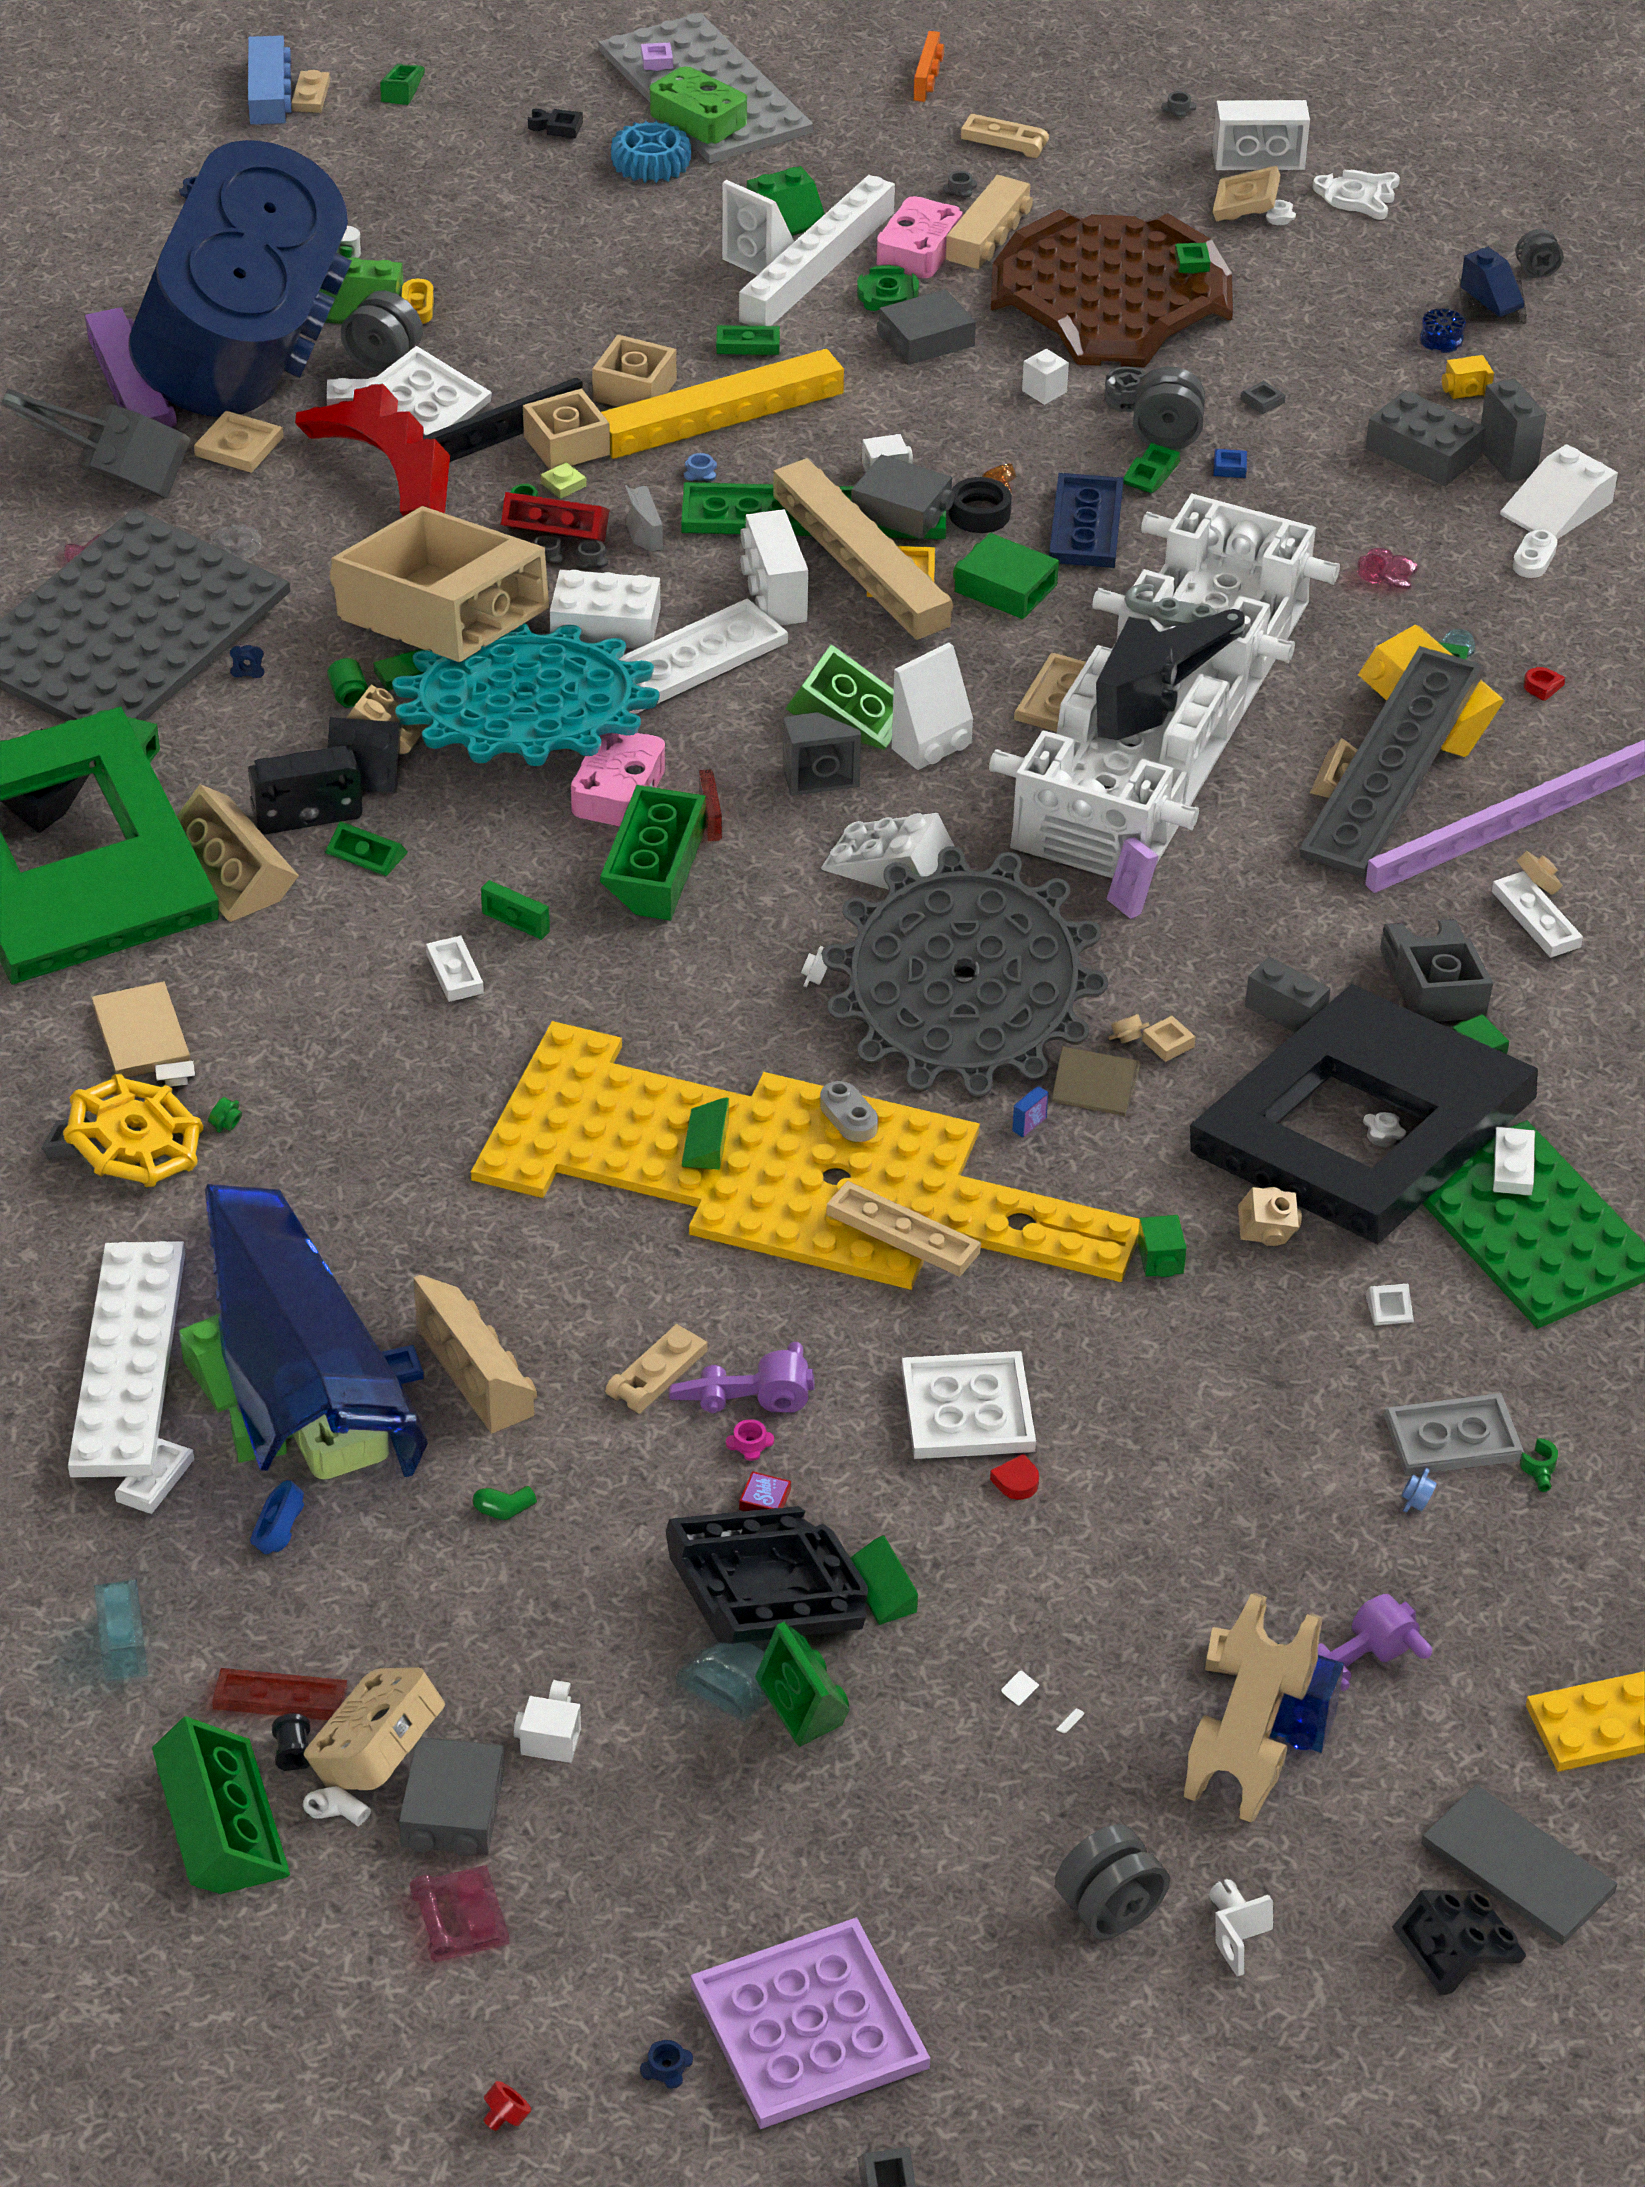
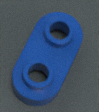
M291 1480L282 1482L271 1492L251 1535L250 1543L263 1554H270L273 1551L277 1553L288 1544L292 1536L290 1529L293 1522L304 1507V1502L302 1501L304 1491Z

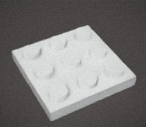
M417 346L364 386L368 387L371 384L383 383L398 399L397 412L409 411L424 427L423 436L471 418L491 402L492 395L491 391Z
M1021 1351L902 1358L901 1369L914 1459L1035 1452L1036 1438Z

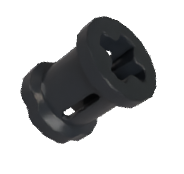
M296 1713L278 1717L271 1725L272 1735L278 1742V1750L275 1756L276 1766L283 1771L308 1768L310 1764L304 1756V1751L308 1747L307 1736L311 1731L309 1719L304 1715Z

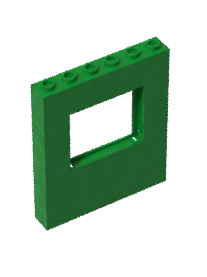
M121 706L110 710H102L94 715L77 720H68L47 729L35 730L10 740L0 741V801L93 773L126 839L20 872L0 831V963L11 985L203 925L219 918V899ZM94 760L95 767L89 768V763Z

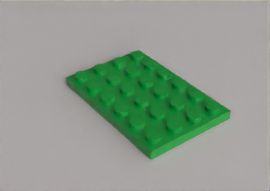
M1528 1120L1509 1128L1535 1131L1532 1196L1493 1192L1494 1136L1422 1203L1536 1329L1645 1282V1242Z

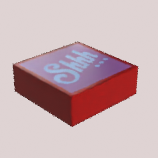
M752 1471L739 1500V1510L753 1511L784 1508L791 1491V1481Z

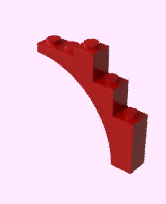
M383 383L354 389L353 401H341L338 404L313 407L309 410L296 412L295 424L309 439H354L374 446L385 453L395 470L399 486L400 513L403 517L421 506L445 513L450 455L436 439H423L424 427L409 411L397 412L398 399Z

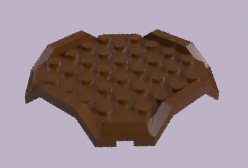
M1058 209L1017 230L993 262L991 310L1013 305L1060 336L1077 365L1101 366V361L1121 362V367L1144 368L1169 336L1212 313L1230 321L1232 320V273L1212 239L1169 213L1143 221L1136 216L1091 214L1085 218H1079L1062 209ZM1206 243L1211 261L1210 272L1179 273L1174 254L1175 244Z

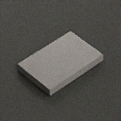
M1502 1393L1387 1407L1384 1411V1418L1405 1476L1422 1474L1425 1468H1428L1430 1470L1429 1473L1516 1462L1520 1461L1522 1452L1524 1453Z

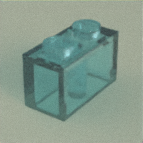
M137 1579L94 1585L105 1682L148 1676Z

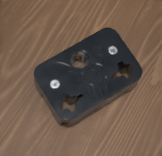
M335 746L315 751L310 750L290 755L260 758L254 760L255 765L248 767L251 808L257 828L263 835L359 819L362 815L361 775L352 749L347 750L346 746Z

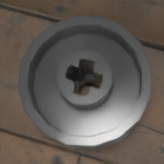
M385 290L374 291L358 305L357 309L344 320L341 327V341L348 355L361 367L380 373L415 346H418L423 336L422 322L417 311L407 300L398 294Z
M1165 366L1153 369L1144 375L1136 386L1133 427L1137 436L1146 445L1154 443L1169 449L1185 448L1196 441L1203 430L1205 390L1201 381L1192 372L1180 367Z
M1116 1824L1096 1831L1073 1848L1062 1861L1055 1875L1054 1887L1070 1908L1078 1911V1917L1093 1936L1098 1939L1107 1940L1115 1938L1139 1925L1155 1911L1169 1889L1170 1875L1153 1854L1147 1853V1848L1130 1826Z

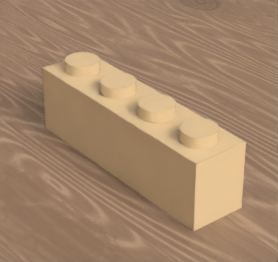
M996 175L947 234L946 260L980 269L986 260L990 261L998 245L1005 243L1007 234L1011 229L1015 230L1018 227L1020 218L1030 212L1033 198L1030 197V184Z

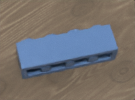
M284 36L248 37V105L250 124L286 123V113H291L290 47L284 46Z

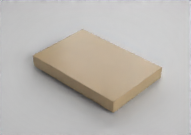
M1051 653L1015 710L1014 720L1057 732L1061 702L1086 662Z
M165 981L92 997L93 1008L115 1074H122L124 1078L155 1072V1065L190 1061V1054Z

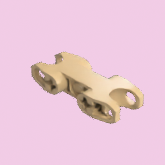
M1257 1593L1250 1595L1238 1620L1228 1633L1221 1654L1219 1669L1236 1675L1237 1678L1223 1720L1220 1721L1204 1715L1197 1727L1188 1753V1770L1184 1790L1185 1798L1196 1801V1799L1200 1798L1202 1792L1206 1790L1209 1780L1216 1771H1229L1238 1778L1243 1788L1239 1818L1248 1822L1255 1821L1267 1796L1278 1781L1286 1757L1287 1745L1271 1740L1269 1737L1284 1693L1302 1700L1309 1688L1318 1661V1645L1323 1617L1312 1613L1310 1615L1307 1614L1292 1642L1287 1645L1277 1644L1267 1636L1263 1628L1267 1597Z

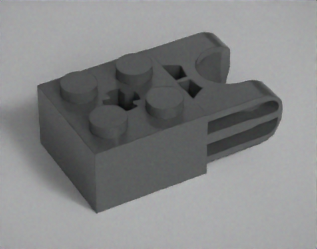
M1438 920L1439 930L1437 936L1434 937L1414 935L1402 923L1384 924L1380 945L1381 952L1410 1011L1435 1022L1468 1020L1482 1014L1486 1017L1493 982L1471 939L1465 938L1456 920Z

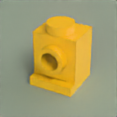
M1483 355L1447 360L1446 372L1442 375V387L1445 393L1449 392L1452 399L1477 395L1485 397L1486 385L1493 383L1494 372Z

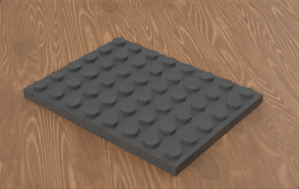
M133 508L0 620V689L64 721L77 720L94 715L102 710H110L120 706L127 717L145 721L291 592L290 583L145 512Z

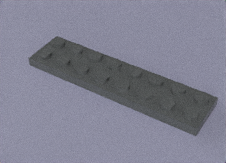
M1419 646L1299 849L1301 858L1366 878L1368 861L1379 855L1484 675L1483 664Z

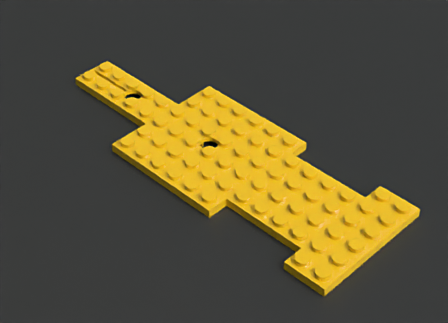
M555 1021L550 1023L471 1170L472 1181L544 1198L556 1173H561L695 1206L698 1208L689 1225V1235L910 1290L914 1286L924 1260L826 1215L827 1203L847 1181L981 1242V1248L1118 1282L1123 1281L1138 1242L1140 1220L1138 1218L961 1176L978 1137L980 1123L863 1096L878 1115V1130L876 1135L868 1141L853 1142L843 1137L820 1108V1092L824 1086L763 1072L751 1097L614 1064L622 1048L621 1037ZM721 1098H729V1120L720 1170L682 1167L691 1109ZM838 1168L848 1172L851 1178L841 1179L837 1185H832L823 1180V1173L829 1169ZM1016 1213H1023L1031 1216L1035 1223L1027 1224L1023 1230H1016L1008 1225L1007 1218Z

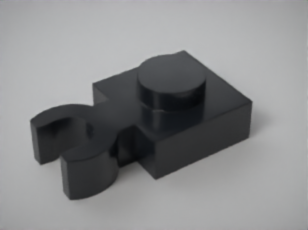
M532 109V117H528L529 130L541 131L545 129L547 130V135L576 138L583 124V112L554 109L552 113H547L543 109Z

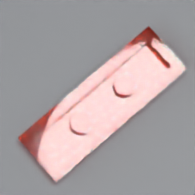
M220 1668L212 1706L213 1709L278 1716L296 1713L304 1715L309 1719L329 1720L345 1701L348 1684L347 1680Z

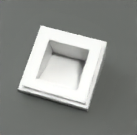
M1408 1283L1371 1286L1366 1290L1365 1296L1374 1326L1414 1322Z

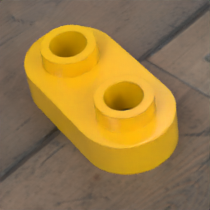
M419 278L406 281L402 286L401 297L412 305L417 311L422 324H425L433 317V284L428 280Z

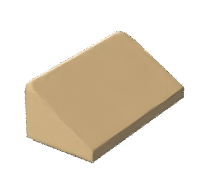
M1341 738L1327 752L1310 793L1330 798L1358 750Z

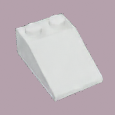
M725 180L723 182L722 259L758 275L793 244L794 240L775 201Z
M1566 444L1542 461L1503 507L1500 515L1530 532L1544 529L1553 534L1556 539H1559L1613 503L1618 472Z
M947 643L894 669L892 749L919 770L929 764H936L941 758L957 750L961 751L972 743L973 716L952 644Z

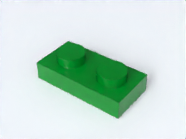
M717 325L716 354L779 355L780 326Z
M490 880L481 887L482 914L540 940L550 932L549 906Z

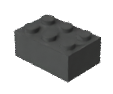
M1404 390L1369 418L1365 449L1446 487L1482 457L1486 427L1472 421L1470 418L1454 413L1442 405L1426 400L1416 393Z

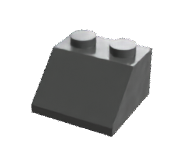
M818 712L783 717L782 769L791 796L860 787V730Z

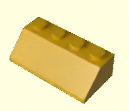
M1413 625L1376 646L1358 676L1387 701L1419 646L1449 655L1452 654L1420 626ZM1480 680L1441 749L1463 757L1468 756L1505 700Z

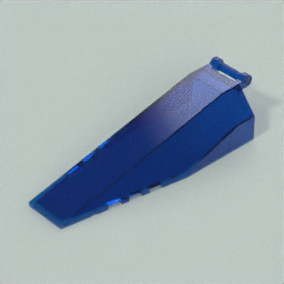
M207 1184L205 1196L208 1225L211 1229L210 1244L211 1248H214L215 1253L213 1272L217 1275L218 1281L216 1301L220 1302L221 1309L218 1320L222 1355L260 1471H268L274 1457L288 1436L321 1416L326 1415L329 1427L333 1433L346 1434L349 1430L389 1432L404 1477L413 1476L428 1445L418 1413L279 1189Z

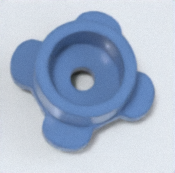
M696 453L691 455L685 462L687 471L684 472V478L686 480L713 481L716 479L714 469L717 468V462L710 455Z
M1428 1468L1424 1469L1419 1478L1412 1475L1401 1494L1402 1497L1407 1499L1402 1511L1407 1513L1410 1506L1422 1511L1427 1505L1437 1484L1427 1478L1430 1471Z

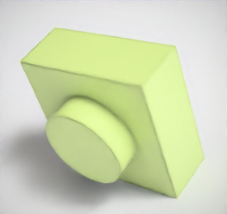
M567 462L540 474L541 484L560 499L586 487V477Z

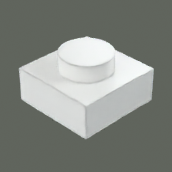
M193 1061L155 1065L157 1081L165 1080V1085L169 1087L188 1085L187 1077L195 1076Z

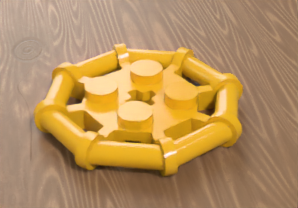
M114 1074L108 1081L86 1090L77 1089L70 1096L71 1109L68 1125L63 1130V1136L65 1141L73 1144L95 1168L94 1173L102 1177L106 1174L143 1183L147 1188L155 1187L156 1182L183 1170L191 1171L198 1163L196 1151L199 1134L203 1130V1124L200 1118L194 1117L172 1094L173 1089L167 1085L159 1087L126 1079L122 1074ZM111 1095L114 1096V1097H112V1098H110V1099H107V1100H105V1101L101 1100V1099L106 1098V1097L111 1096ZM135 1097L144 1098L145 1101L142 1102L134 1099ZM87 1111L96 1115V1122L84 1123ZM127 1125L133 1128L140 1127L141 1131L131 1130L128 1128ZM173 1133H181L183 1135L182 1145L172 1140ZM88 1138H96L106 1149V1152L102 1154ZM163 1155L172 1158L157 1166L153 1162V1159Z

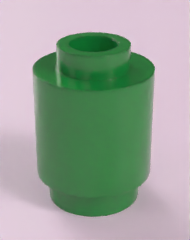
M343 658L329 666L327 677L336 701L345 708L354 707L368 689L360 664L354 659Z

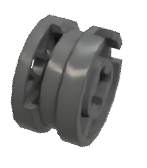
M1546 229L1529 231L1521 237L1515 248L1516 257L1521 263L1522 269L1526 275L1532 278L1552 275L1560 268L1564 259L1563 250L1558 244L1557 239L1552 232Z
M1126 366L1109 371L1105 381L1104 400L1106 404L1118 411H1134L1131 403L1135 404L1136 386L1147 373L1141 369ZM1121 403L1126 404L1124 408H1121Z

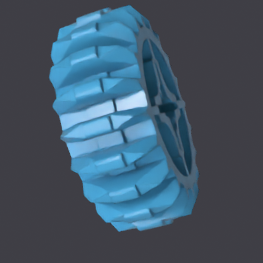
M646 120L641 124L633 122V126H624L623 130L617 131L616 137L612 138L611 160L613 166L616 167V172H622L624 178L631 176L633 181L640 178L643 179L644 183L648 180H654L657 183L659 179L663 178L669 182L670 176L678 178L680 172H686V167L689 166L691 160V144L689 138L686 137V132L679 131L678 126L670 127L668 122L664 124L658 123L657 120L654 123H648Z

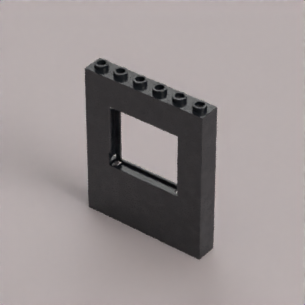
M1351 984L1190 1124V1152L1194 1153L1198 1158L1206 1160L1262 1189L1275 1187L1284 1192L1296 1193L1297 1206L1378 1245L1495 1136L1496 1127H1505L1537 1097L1538 1068ZM1334 1063L1336 1065V1072L1332 1070L1334 1068ZM1331 1076L1424 1119L1421 1124L1372 1168L1279 1124L1280 1121Z

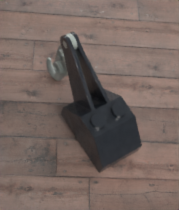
M1139 584L1131 587L1126 592L1124 598L1128 608L1136 613L1152 617L1162 626L1175 627L1159 632L1149 620L1128 617L1096 681L1098 737L1121 740L1163 725L1168 712H1173L1177 704L1178 693L1173 690V687L1229 643L1244 634V613L1237 609H1229L1217 613L1208 604L1188 603L1171 597L1163 598L1159 602L1139 600L1136 598V595L1145 591H1153V585Z

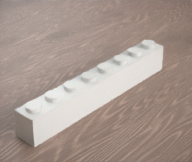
M868 175L739 291V322L750 326H772L894 214L895 184L878 176Z

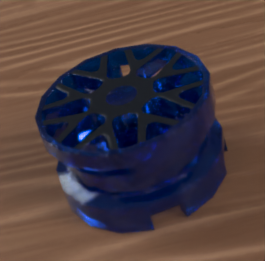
M1440 308L1430 310L1424 314L1420 341L1425 348L1431 351L1437 349L1441 350V353L1456 351L1459 346L1462 347L1466 321L1460 313Z

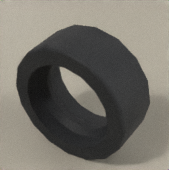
M973 477L958 482L952 488L955 497L949 509V517L951 522L958 528L973 533H989L1003 528L1009 522L1012 495L1009 488L1002 482L992 478ZM979 500L993 503L996 506L978 509L969 507L965 503Z

